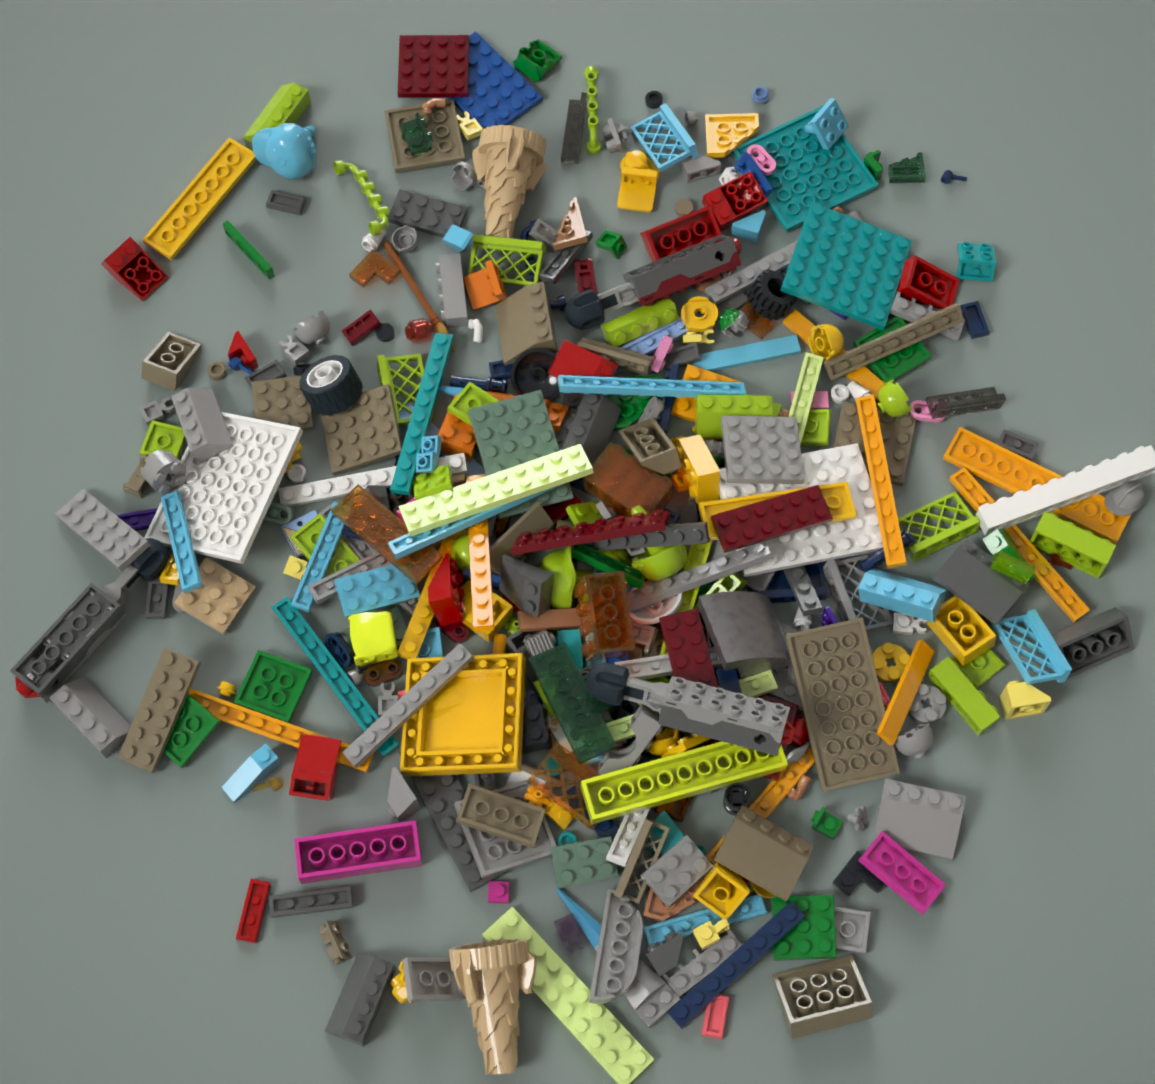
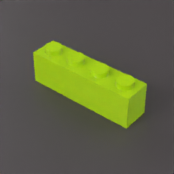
M669 298L658 299L652 305L642 306L602 324L601 328L606 342L618 347L678 320L679 317L675 303Z
M948 656L930 669L928 673L929 679L946 696V699L978 736L998 722L1000 716L996 707L986 701L984 693L974 687L971 678L962 673L959 664L955 660H951Z

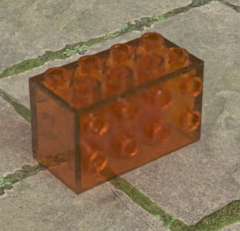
M611 442L592 465L594 473L583 477L587 492L603 501L609 507L612 506L616 512L625 516V518L632 517L631 509L637 505H640L648 514H651L654 510H664L674 497L673 484L667 476H660L656 473L657 471L642 466L633 454L629 455L621 445H614Z
M624 571L587 574L574 586V597L578 599L576 613L577 617H580L581 620L579 634L583 637L584 644H582V654L586 656V661L621 658L635 650V639L632 630L630 604L627 596V583Z

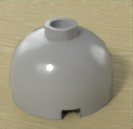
M323 310L317 312L319 316L314 317L311 315L297 324L296 328L292 329L300 341L305 344L316 343L319 345L326 340L325 336L329 333L330 322Z
M930 724L917 725L916 728L899 732L895 741L898 751L906 756H914L915 759L925 756V751L931 748L934 740Z

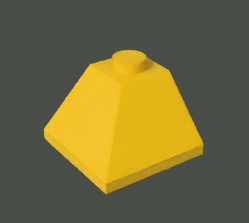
M716 862L693 894V897L722 919H728L750 893V889L741 875Z

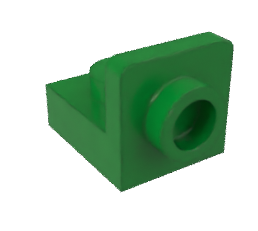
M880 150L869 152L864 157V164L876 181L881 179L883 167L878 162L881 154Z
M607 230L595 242L598 248L610 251L616 259H619L627 249V244L621 234Z
M822 807L820 812L815 811L811 819L814 822L812 829L833 840L843 821L825 811L826 808Z

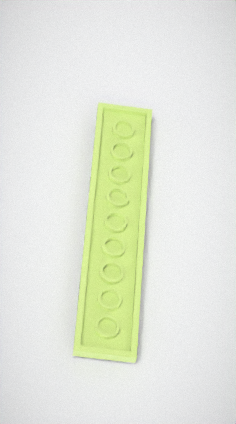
M581 444L453 487V489L444 490L442 493L433 494L401 505L399 509L411 537L582 478L594 472Z
M513 907L482 934L486 941L526 939L529 944V952L537 957L532 991L617 1084H631L654 1061L653 1057L602 1003H589L590 990Z

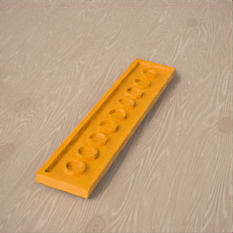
M959 427L943 456V460L961 469L965 467L969 473L1012 494L1024 490V492L1031 490L1037 484H1047L1053 478H1063V476L962 427ZM1099 494L1050 512L1085 530L1091 531L1101 538L1110 540L1115 545L1131 514L1118 516L1111 513L1105 506V497Z

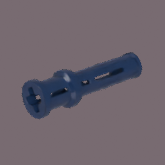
M452 375L450 380L451 387L465 388L471 382L485 391L505 394L507 392V379L495 380L492 377L478 379Z
M904 530L901 537L905 549L909 545L913 546L915 541L912 535L907 530ZM884 548L859 562L861 569L865 573L886 560Z

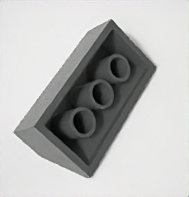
M584 394L562 450L581 444L593 468V474L596 475L621 413V408L602 394Z
M1116 607L1051 635L1072 668L1068 678L1135 649L1128 616Z
M357 953L325 1032L364 1047L396 970L394 963L376 956Z

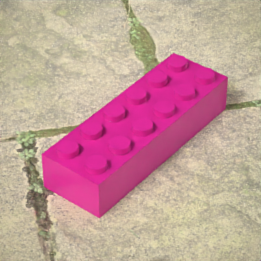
M416 820L294 839L298 879L301 884L423 866Z

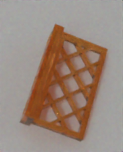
M556 742L527 783L535 789L542 791L543 795L591 830L596 826L597 823L591 824L585 818L584 811H587V808L583 807V794H581L579 784L581 780L596 777L600 774ZM550 757L558 763V769L548 770L547 761ZM570 771L573 773L575 781L565 782L563 772ZM559 772L561 782L551 783L549 774ZM546 774L547 784L540 785L534 779L537 775ZM576 784L577 794L567 796L565 786ZM562 786L563 796L556 797L553 795L551 787ZM578 798L580 808H571L568 799Z

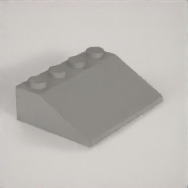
M885 778L882 785L872 843L883 831L905 850L953 860L966 796Z

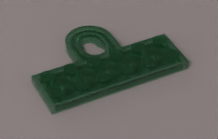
M566 643L530 657L529 662L579 764L616 749L617 745L601 715V712L613 708L615 705L601 702L593 698L588 692V674L581 675Z

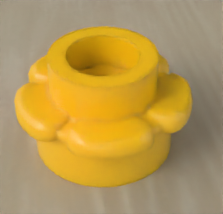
M221 681L220 687L217 686V689L220 690L219 694L231 697V694H236V686Z

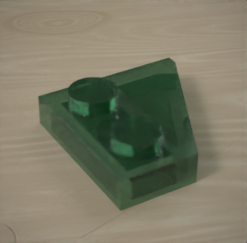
M922 152L917 153L914 158L909 159L907 157L900 162L888 165L889 183H925L926 175Z

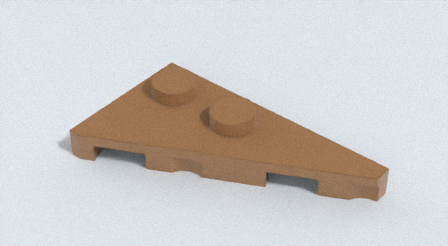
M577 197L573 198L570 202L568 215L565 214L561 228L557 232L558 238L556 242H553L554 251L588 242Z

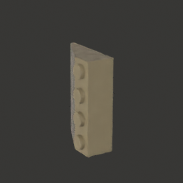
M544 281L527 285L495 305L504 365L513 364L521 353L532 348H545L554 353L558 352L549 294Z
M742 805L732 820L714 860L782 900L787 901L814 846Z
M852 954L772 975L792 1039L873 1018L872 1001Z

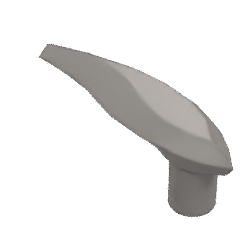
M810 742L794 749L786 756L788 765L796 763L806 754L810 747Z

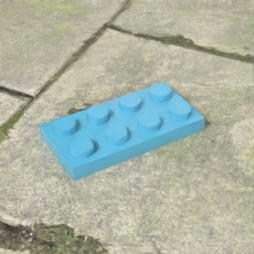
M409 560L334 580L345 618L353 614L373 611L420 597Z

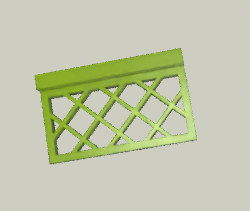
M473 234L472 240L474 241L468 275L472 274L474 268L479 264L485 269L482 262L491 257L501 271L502 283L527 286L539 282L543 255L546 254L547 248L543 242ZM478 248L485 249L488 253L480 260L476 256ZM497 251H502L505 256L496 262L492 255ZM514 253H520L522 258L513 264L509 257ZM531 255H538L537 262L531 266L526 259ZM508 259L512 266L503 272L499 264ZM525 261L529 268L520 273L516 267ZM515 269L519 275L513 280L508 279L506 274ZM532 270L535 274L534 282L526 281L523 276Z
M421 353L385 358V355H378L377 369L380 385L389 384L391 386L398 425H406V423L410 422L412 410L406 407L410 400L416 401V398L413 396L419 391L420 384L416 385L410 380L414 375L422 380L424 373ZM411 360H418V366L415 369L407 365V363ZM396 362L401 367L395 371L390 368L389 363ZM403 368L412 372L408 378L399 374ZM396 377L404 381L400 388L393 384ZM407 384L415 388L411 395L403 390ZM399 393L407 397L403 404L396 400ZM402 409L411 413L409 418L400 419L399 413Z
M956 491L898 518L899 524L909 525L908 532L911 526L922 528L920 535L909 532L913 538L919 539L917 544L909 545L905 548L909 554L908 558L912 563L978 532L980 520L977 516L971 514ZM954 499L957 502V508L946 506V502ZM930 509H942L940 516L930 514ZM944 510L955 512L954 518L943 517ZM957 513L966 515L968 519L965 521L956 520ZM922 516L925 517L924 523L914 522L913 518ZM927 519L938 520L937 527L927 525ZM941 521L952 523L948 529L939 528ZM924 529L935 531V534L931 537L923 536Z

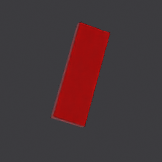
M250 879L236 940L257 944L271 888L270 882Z

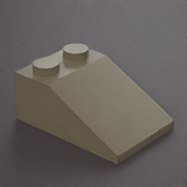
M167 332L143 360L141 378L176 391L184 381L201 348V344Z

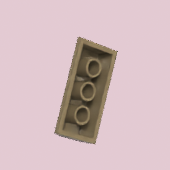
M653 417L618 431L642 466L661 474L673 473L677 469L682 468L676 447Z
M538 502L490 547L491 574L500 576L503 555L526 563L528 557L532 553L535 554L537 552L512 555L511 547L520 533L526 531L537 533L545 528L554 530L553 521Z

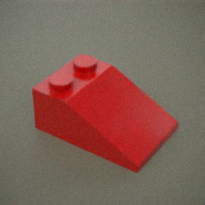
M915 255L904 262L897 291L901 292L900 296L906 300L911 301L912 298H915V303L926 306L932 305L933 308L942 310L953 305L960 279Z
M564 340L548 374L556 378L559 375L613 377L618 365Z

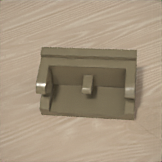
M141 455L140 463L128 483L123 484L125 492L141 499L150 486L141 476V467L144 468L146 464L145 459L148 457L145 455Z

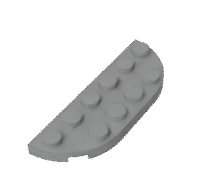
M608 888L589 997V1003L593 1004L614 1001L629 990L636 976L643 934V922L639 910H636L627 896L624 895L623 898L614 896L616 890Z

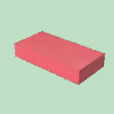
M720 995L706 1007L702 1036L717 1039L723 1038L729 1003L728 996Z

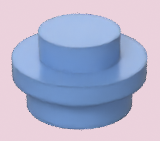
M756 87L752 91V100L758 104H763L769 99V92L764 87Z

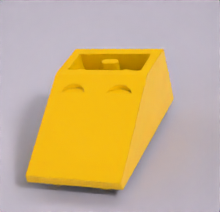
M468 580L463 586L465 597L462 598V601L464 602L466 612L463 613L464 621L462 622L474 631L471 581ZM493 592L494 630L475 632L488 643L502 629L510 617L513 616V606Z

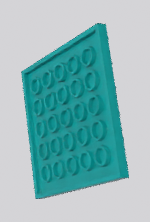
M823 106L753 138L732 151V154L738 161L741 154L747 152L751 145H760L775 160V172L772 175L765 176L773 187V191L767 197L768 202L766 204L786 233L803 225L811 202L833 210L834 207L847 204L877 189L879 186L844 134L827 150L823 149L816 134L805 132L807 123L814 118Z
M811 202L780 291L883 330L912 240Z

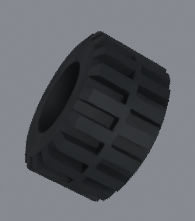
M763 271L751 284L747 292L749 297L747 299L748 303H751L750 307L757 314H760L761 317H767L768 320L782 319L798 298L780 291L785 274L782 275L779 271Z

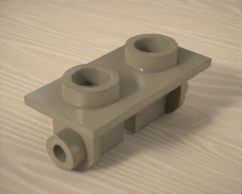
M325 921V924L319 927V934L324 945L332 943V946L327 948L331 961L338 965L343 962L342 959H351L350 946L341 934L342 929L336 921Z

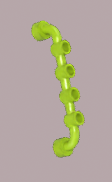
M590 65L584 70V77L588 85L587 99L589 100L587 112L589 114L588 128L590 129V140L587 143V152L591 155H597L601 151V143L597 140L599 120L596 116L598 113V103L596 102L597 88L595 85L597 84L598 69Z
M342 160L334 161L333 168L336 175L345 174V170L353 172L355 181L359 182L362 193L366 194L369 205L373 206L377 218L381 220V223L377 220L368 223L370 234L372 236L380 235L381 230L388 226L389 209L387 206L381 207L382 198L380 194H373L375 186L373 182H366L368 180L366 170L360 171L356 165L343 163Z

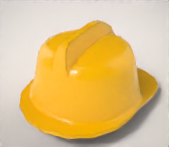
M642 151L627 152L620 162L621 170L622 167L651 169L658 171L657 180L660 176V171L654 162L647 158L646 154Z

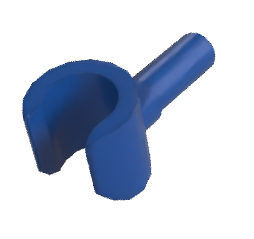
M237 357L228 362L230 368L234 371L240 368L248 374L254 372L244 366Z

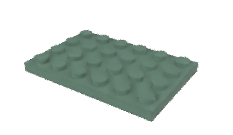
M541 390L468 410L487 476L559 451ZM569 482L499 513V520L526 513L536 502L543 508L572 500L573 495Z

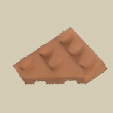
M708 872L669 907H666L650 888L643 917L664 922L699 902L693 897V894Z

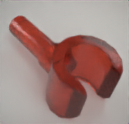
M1056 553L1046 554L1051 557V561L1047 560L1050 565L1057 564L1067 569H1072V565L1060 560Z

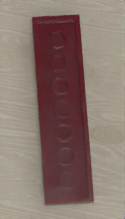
M658 509L652 511L651 514L644 515L641 512L632 515L633 517L617 516L614 520L606 521V519H599L591 524L581 522L573 527L563 525L555 530L545 528L537 533L526 531L520 533L512 545V555L666 530L671 518L670 512Z

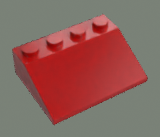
M711 205L640 234L646 250L654 262L721 235Z

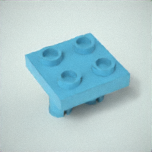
M830 98L814 118L807 123L805 132L816 134L823 149L829 150L849 127L836 99Z

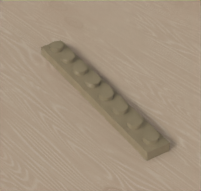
M955 303L824 361L828 378L830 380L836 379L964 322L960 305Z

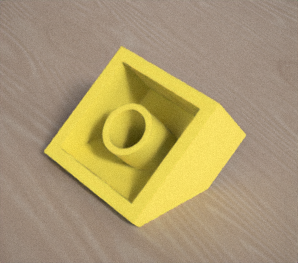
M1019 681L1009 682L999 697L1005 720L1042 714L1051 702L1050 696L1030 684L1027 685L1026 682L1020 683Z

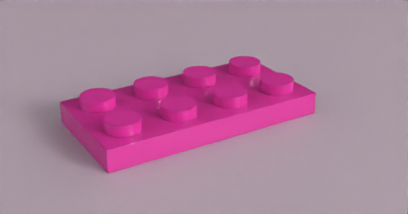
M883 831L858 860L921 915L926 912L946 886L944 882Z

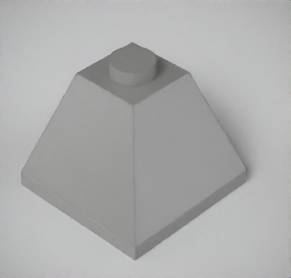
M395 766L391 772L387 799L389 808L387 811L392 819L397 818L400 823L419 811L420 808L417 798Z

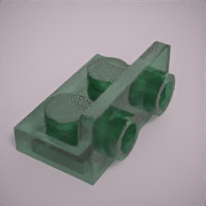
M415 113L414 120L399 125L412 156L432 150L431 142H433V137L430 131H426L425 119L421 118L419 113Z

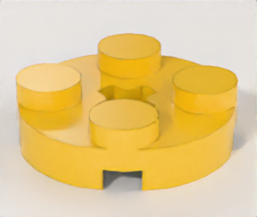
M702 296L689 299L681 310V320L688 331L705 332L712 330L718 319L717 306L710 302L708 298ZM698 311H701V314H704V316L697 317L695 315Z
M887 642L873 652L872 658L877 678L885 683L900 681L910 658L902 647ZM892 659L896 666L894 667L891 665L890 667H887L886 660Z

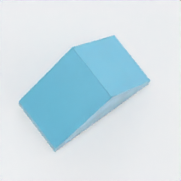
M765 210L732 223V235L757 243L765 222Z

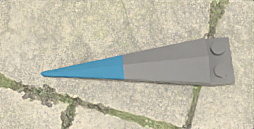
M556 887L561 899L597 952L601 925L560 888ZM639 959L633 984L624 996L634 1012L650 1029L680 1001V998L661 977Z

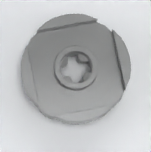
M920 684L908 711L909 716L920 724L939 721L946 710V696L934 686ZM921 701H929L931 708H923Z

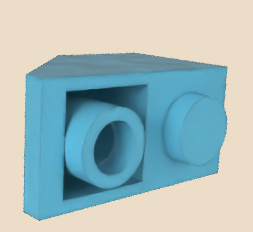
M452 224L441 242L460 253L463 250L466 251L474 241L471 239L473 233Z

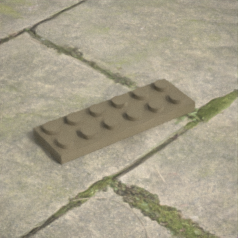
M164 647L119 752L118 759L148 772L155 773L202 662Z

